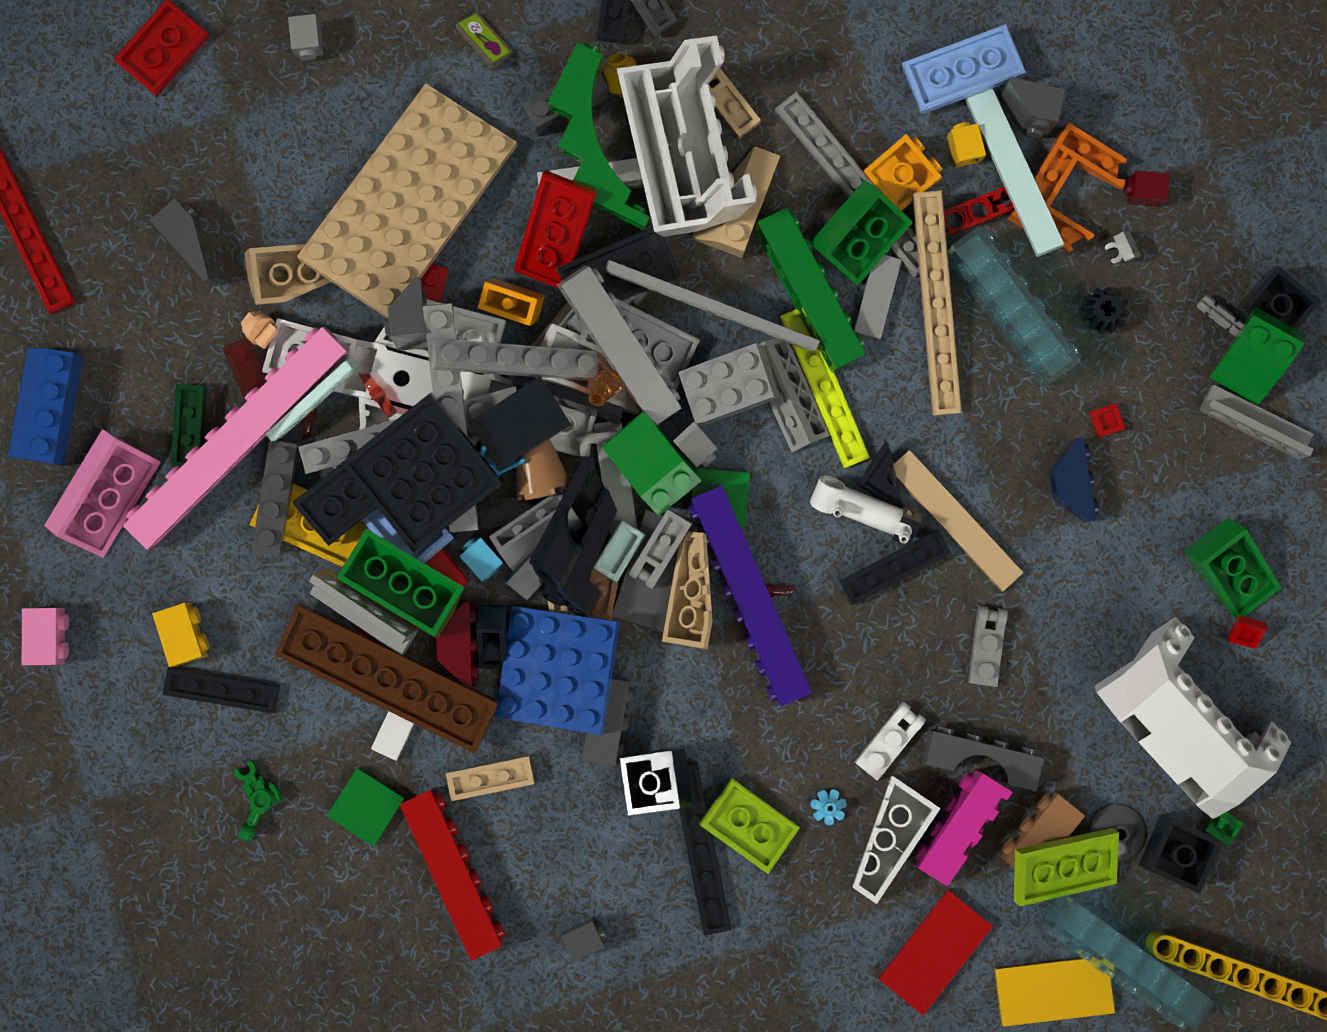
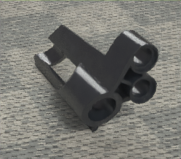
M593 456L583 457L529 560L536 575L546 584L542 592V596L546 600L558 606H566L569 611L577 616L588 618L591 617L602 595V591L588 581L617 513L609 490L602 484L596 472ZM583 486L585 494L596 514L582 541L576 543L570 535L568 512Z

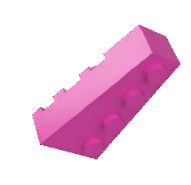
M974 769L971 773L966 772L959 783L961 790L956 798L952 796L944 807V811H946L945 816L941 821L937 820L929 832V835L932 837L927 845L922 844L914 857L917 860L914 864L916 867L947 887L968 858L969 853L965 851L967 847L973 848L983 836V824H987L990 820L993 821L999 813L997 809L1001 798L1008 800L1013 793L985 774Z

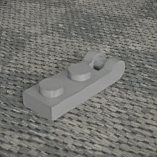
M668 508L628 575L634 579L638 577L646 582L645 585L653 589L692 525V522ZM646 562L656 567L653 573L643 568Z
M978 606L968 683L998 686L1004 631L1008 616L1007 609L998 608L995 611L988 610L986 606ZM986 621L995 622L994 630L985 629Z

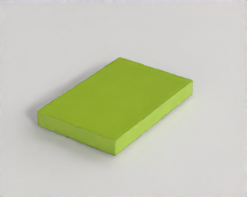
M730 778L699 823L700 826L767 874L770 873L800 829L798 825L733 778Z

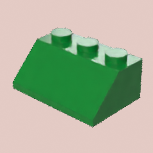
M864 180L810 243L812 247L858 286L913 222L879 189Z

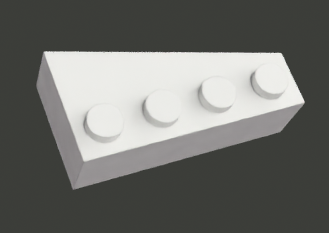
M894 776L890 778L885 792L886 795H884L852 885L854 889L876 904L940 810L938 806Z

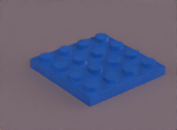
M512 606L507 634V660L503 661L498 701L500 703L495 717L604 735L620 622Z

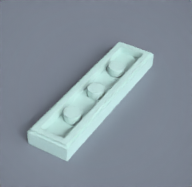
M353 358L344 361L265 435L271 441L283 438L349 378L360 365Z

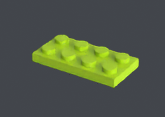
M1109 828L1015 849L1014 902L1019 906H1025L1117 884L1119 832Z

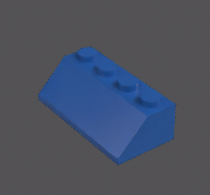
M27 348L8 458L64 466L83 357L66 351L47 348Z

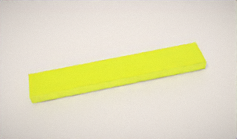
M797 309L780 316L785 328L810 337ZM812 326L811 328H812V330H813V332H814V334H815L817 340H819V338H818V336H817V334H816V332H815V330H814V328H813V326ZM791 344L829 430L843 468L845 469L869 459V453L834 372L831 373L820 350L819 352L818 350L809 351Z

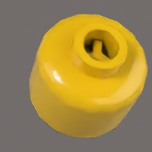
M625 53L610 56L602 68L603 77L609 92L619 95V97H623L617 68L637 66L636 60Z

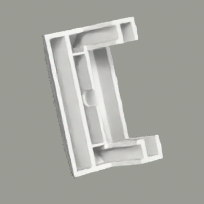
M717 36L684 40L672 59L667 62L617 68L654 232L663 237L696 232L740 218L756 202L757 190L755 184L751 183L750 174L743 175L734 185L733 175L728 171L726 163L728 161L727 149L725 146H722L721 123L719 119H716L714 112L715 97L710 92L708 86L709 81L722 66L725 59L724 49L722 45H719Z
M1174 617L1150 634L1133 661L1096 684L1095 689L1120 723L1201 810L1214 819L1241 804L1277 773L1291 741L1286 733L1273 722L1267 724L1261 737L1256 732L1249 734L1246 738L1243 737L1233 726L1232 721L1224 716L1213 704L1211 698L1205 695L1195 685L1192 678L1178 666L1195 637L1186 625Z

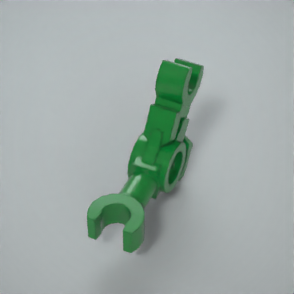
M252 760L247 761V765L250 768L248 775H243L239 768L234 770L236 778L245 782L242 787L250 799L249 809H252L237 836L247 842L249 840L252 841L261 815L271 810L275 802H282L283 800L278 785L270 782L269 788L271 790H269L263 776L257 777V765Z

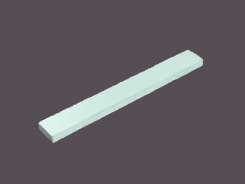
M993 88L965 98L975 123L979 125L981 136L1036 256L1039 257L1063 247L1064 242Z

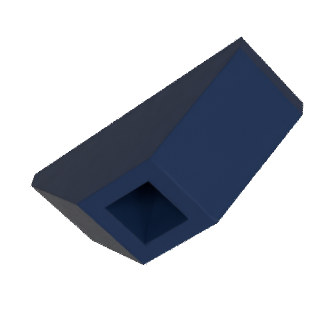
M1082 437L1069 443L1048 473L1053 500L1086 523L1096 521V515L1099 514V506L1096 498L1093 499L1091 488L1094 487V476L1092 471H1088L1087 460L1090 459V451L1088 445L1084 444Z

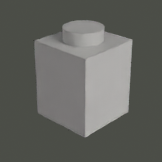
M316 14L288 17L291 50L296 58L314 60L317 58L316 56L324 55L321 24Z

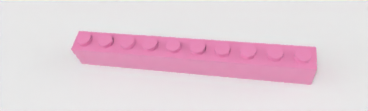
M315 327L304 338L307 342L300 349L297 347L292 349L284 358L287 362L280 369L277 367L272 369L264 378L267 382L260 389L258 387L253 388L245 396L247 402L240 409L237 406L225 416L227 422L221 428L218 426L213 428L205 436V439L208 441L201 448L198 446L194 447L185 456L188 461L181 468L179 466L174 467L165 476L168 481L161 488L158 485L146 495L148 501L142 507L139 505L135 506L126 515L129 520L123 527L147 550L155 547L266 436L265 434L289 413L350 353L326 327H321L320 329Z

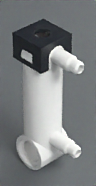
M820 476L810 499L812 507L821 512L833 513L835 517L843 515L891 534L892 540L909 547L921 524L922 512L905 505L902 509L845 487L843 482L831 476Z

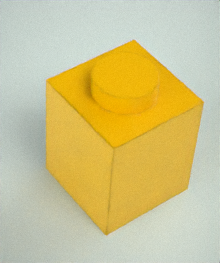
M963 122L953 126L947 139L954 168L982 162L986 153L979 125H970L969 122Z

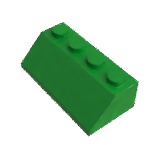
M365 529L336 577L433 637L438 638L452 617L465 588L368 529Z

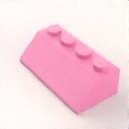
M102 429L44 526L57 537L104 558L127 520L126 515L136 505L161 462Z

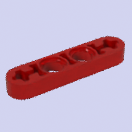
M1005 187L944 210L946 238L1011 212L1014 206L1010 201L1008 207L1004 203L997 205L994 208L996 213H993L992 203L997 202L1001 198V194L1005 198L1009 197ZM982 204L986 208V216L983 218L974 216L972 206ZM950 214L958 215L961 218V226L951 228L947 224V216Z

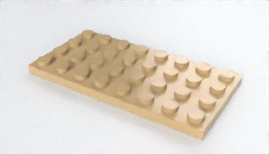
M425 84L297 255L298 260L386 318L389 317L388 307L414 278H422L516 149L517 142L436 89Z

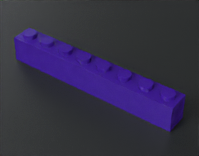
M723 486L692 498L693 504L688 506L694 521L700 520L704 528L699 533L706 534L707 547L711 546L715 556L711 557V561L717 573L723 572L726 582L722 583L727 598L733 597L737 608L733 609L739 625L745 623L748 634H745L744 637L750 651L756 649L760 659L756 660L755 663L761 676L767 674L771 685L766 688L772 702L778 700L780 706H784L812 694Z

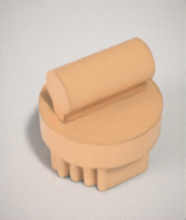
M260 310L249 312L241 322L246 338L263 349L267 347L279 331V328L275 326V321Z

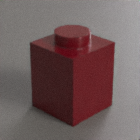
M1136 170L1125 181L1124 195L1128 196L1127 204L1161 207L1168 199L1169 174Z

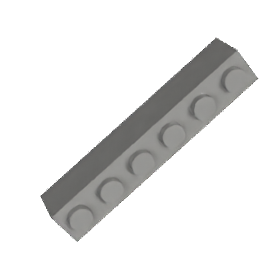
M583 266L558 283L557 286L639 411H645L658 425L681 409L677 402L680 400V396L672 385L667 387L662 379L665 373L657 362L653 364L647 356L650 350L642 339L637 340L632 333L635 327L626 315L622 317L617 310V307L620 305L611 292L606 293L601 284L604 280L596 268L591 270L589 266Z

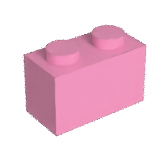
M65 608L22 609V665L65 664V659H67L69 654V646L65 642V631L69 627V617L65 614Z

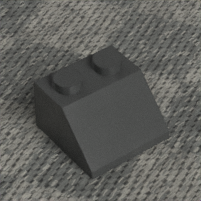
M1010 77L1001 91L999 99L1019 131L1027 132V136L1039 139L1043 136L1047 137L1059 122L1066 89Z
M420 277L414 278L388 307L389 317L384 318L385 334L388 335L389 342L394 343L397 351L427 348L423 306L427 305V296Z

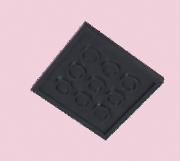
M432 392L341 463L413 553L503 484L501 478Z

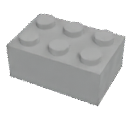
M755 343L679 372L697 425H707L781 398L764 345Z

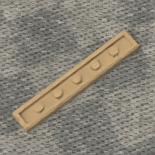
M910 450L894 463L897 480L1001 592L1024 573Z

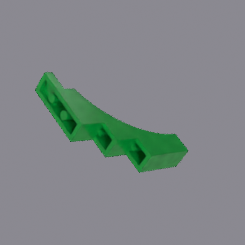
M577 42L547 103L549 110L570 120L558 145L559 152L581 162L573 181L598 190L593 204L594 207L641 230H645L650 221V216L646 215L647 210L636 204H632L631 207L627 206L631 197V190L610 167L602 153L594 130L592 101L597 76L603 63V54L600 53L599 48L590 43L582 45Z

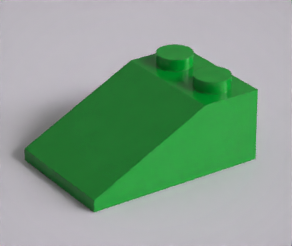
M1254 307L1209 378L1259 405L1305 344L1306 334Z
M642 411L602 445L605 453L639 496L658 516L702 481L699 470L645 411Z
M1228 517L1184 551L1194 569L1235 620L1239 615L1247 616L1282 588L1247 529Z

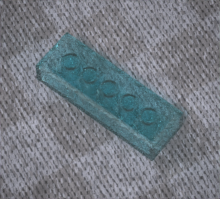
M978 226L953 244L947 251L948 264L1041 388H1044L1080 363L1081 359L1078 357L1080 353L1072 342H1067L1062 336L1061 326L1054 319L1050 320L1044 312L1046 308L1038 297L1034 298L1028 291L1029 285L1020 274L1016 275L1010 267L1012 263L1009 257L1004 252L1000 253L995 247V240L990 232L987 230L983 231Z
M1065 896L1055 898L1039 921L1046 927L1044 930L1046 934L1065 945L1068 942V950L1088 962L1092 959L1093 961L1090 965L1112 979L1116 977L1113 981L1115 984L1137 996L1136 999L1147 1007L1161 1013L1160 1016L1182 1030L1189 1027L1197 1031L1215 1003L1071 898Z

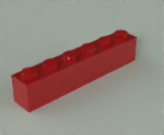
M432 788L400 804L402 812L470 961L502 947L504 943L503 938L506 937L505 930L500 921L495 922L491 914L494 911L493 904L489 896H483L479 888L482 885L481 878L477 870H471L467 860L470 859V854L465 844H459L455 834L459 833L454 819L452 817L448 819L443 808L447 807L442 793H436L435 789Z

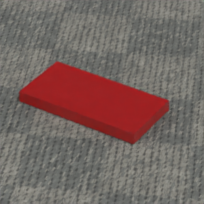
M544 170L514 271L558 288L557 284L561 282L556 268L576 260L598 190Z
M947 889L882 971L878 979L920 1014L924 1015L993 926Z

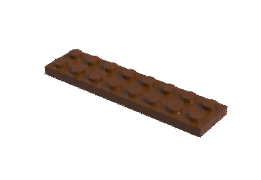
M301 603L296 604L274 654L474 754L478 751L500 701L472 687H468L460 681L405 654L400 655L390 647Z

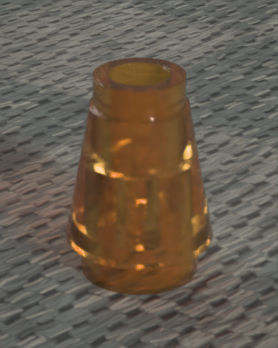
M609 369L598 372L595 375L588 397L589 402L596 407H600L613 397L621 388L619 375Z

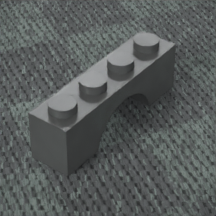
M938 726L937 731L929 730L922 763L954 771L964 759L974 755H985L994 760L999 766L1004 783L1033 791L1037 790L1044 758L1036 756L1037 750L1020 746L1019 751L1008 749L1009 743L992 740V745L981 742V736L965 733L964 738L954 736L955 730Z

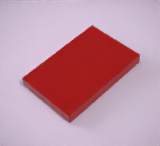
M165 0L113 60L157 97L211 35L173 2Z

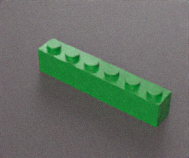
M786 207L758 221L754 231L793 305L799 311V316L810 337L817 339L811 328L813 326L820 341L817 350L818 352L820 350L831 373L864 356L865 346L861 337L855 335L851 328L852 321L849 314L845 310L842 311L838 303L839 297L836 290L827 283L824 267L820 262H816L812 254L813 248L807 238H803L799 230L800 224L795 214H791Z

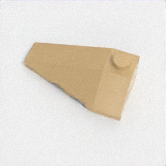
M754 147L732 175L735 185L743 175L750 174L751 183L755 184L757 190L756 202L740 218L693 232L691 239L743 258L780 155Z
M306 244L249 248L245 252L248 282L256 305L284 303L331 282L298 260L297 255Z
M687 531L678 548L662 642L708 649L712 627V607L707 539L704 533Z

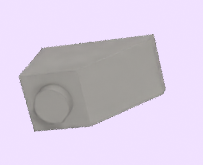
M695 422L673 440L675 445L696 468H699L701 465L706 468L717 458L714 454L718 450L717 447Z

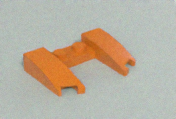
M1068 122L1051 146L1050 152L1034 176V179L1064 242L1063 247L1060 249L1069 253L1074 250L1071 244L1082 237L1087 242L1095 235L1050 207L1073 167L1076 166L1121 190L1125 185V180L1117 179L1119 164H1125L1127 159ZM1014 208L1007 219L1023 228Z

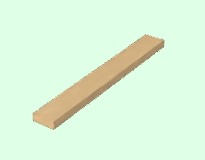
M942 190L913 193L932 414L962 413Z

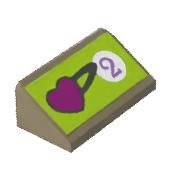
M478 12L459 21L455 25L457 32L493 71L513 54L509 46Z

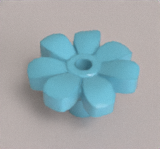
M822 789L817 793L819 800H811L810 806L813 809H817L813 813V817L817 821L824 818L826 825H833L834 818L838 820L844 818L845 814L840 809L847 806L846 800L843 798L838 799L839 792L832 789L828 795Z

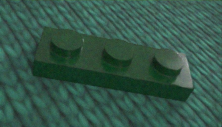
M176 384L171 452L172 468L176 466L181 468L188 461L185 456L194 447L198 446L201 448L203 446L207 386Z

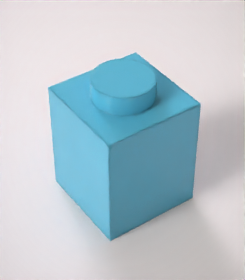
M472 538L461 548L464 553L460 555V558L482 582H485L505 564L482 538H479L477 541L475 538Z

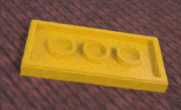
M293 483L284 541L343 567L365 529H370L361 520L328 546L293 505L292 502L307 491V489ZM258 507L249 524L250 526L255 527Z
M1107 955L994 968L1001 1025L1003 1027L1115 1013Z

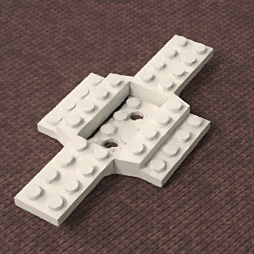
M427 299V305L443 304ZM453 306L457 340L501 343L506 320ZM277 318L275 326L279 328V331L270 342L262 372L268 374L275 367L280 369L287 362L284 359L285 356L295 347L300 349L307 342L304 338L314 328ZM383 328L375 342L357 340L332 333L350 353L321 382L346 360L353 358L360 365L349 378L333 391L359 398V430L396 420L408 411V409L374 401L372 398L379 397L414 406L429 393H433L430 364L427 361L429 360L428 348L397 351L394 343L389 342L388 335L385 334V328ZM406 371L409 374L410 381L406 386L400 387L394 383V376L397 372ZM461 372L464 400L513 387V381L501 377V374L480 373L483 375L472 372ZM560 405L572 425L550 440L556 451L583 458L584 456L578 455L580 442L576 441L575 436L583 432H592L596 417ZM468 429V438L477 448L480 440L473 429Z

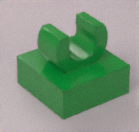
M1225 812L1214 819L1210 817L1202 830L1222 841L1223 845L1229 847L1244 823L1228 812Z

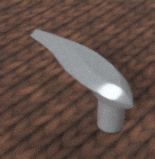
M592 431L577 434L575 439L580 442L578 455L590 456L591 443H602L611 439L619 431Z

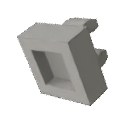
M1130 231L1113 236L1115 242L1108 243L1105 246L1106 250L1115 247L1119 251V255L1111 260L1112 263H1119L1123 260L1125 262L1132 261L1141 257Z

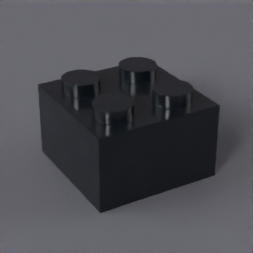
M1276 266L1263 275L1232 313L1245 323L1254 307H1257L1298 330L1321 301L1282 268Z
M685 749L620 758L628 815L678 809L693 805Z
M1161 814L1138 866L1200 894L1222 845V841Z

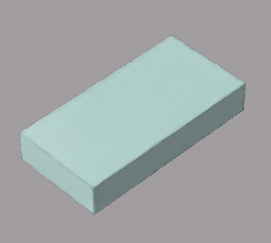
M622 520L593 569L617 583L646 534Z

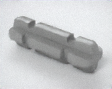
M1205 295L1198 302L1197 308L1203 313L1208 312V316L1224 329L1229 328V332L1236 336L1244 322L1242 320L1237 321V316L1220 303L1218 305L1215 304L1216 300L1209 295Z

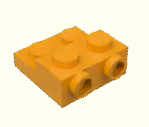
M907 134L864 170V173L875 186L901 211L913 203V193L927 192L942 179L939 173L943 170L933 157L928 160L923 155L922 151L925 147L917 137L914 136L910 139Z

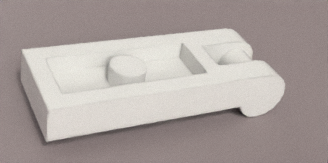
M905 702L897 708L855 761L858 766L877 781L926 721L920 714H914L910 710L911 707ZM901 719L910 724L905 731L897 725Z

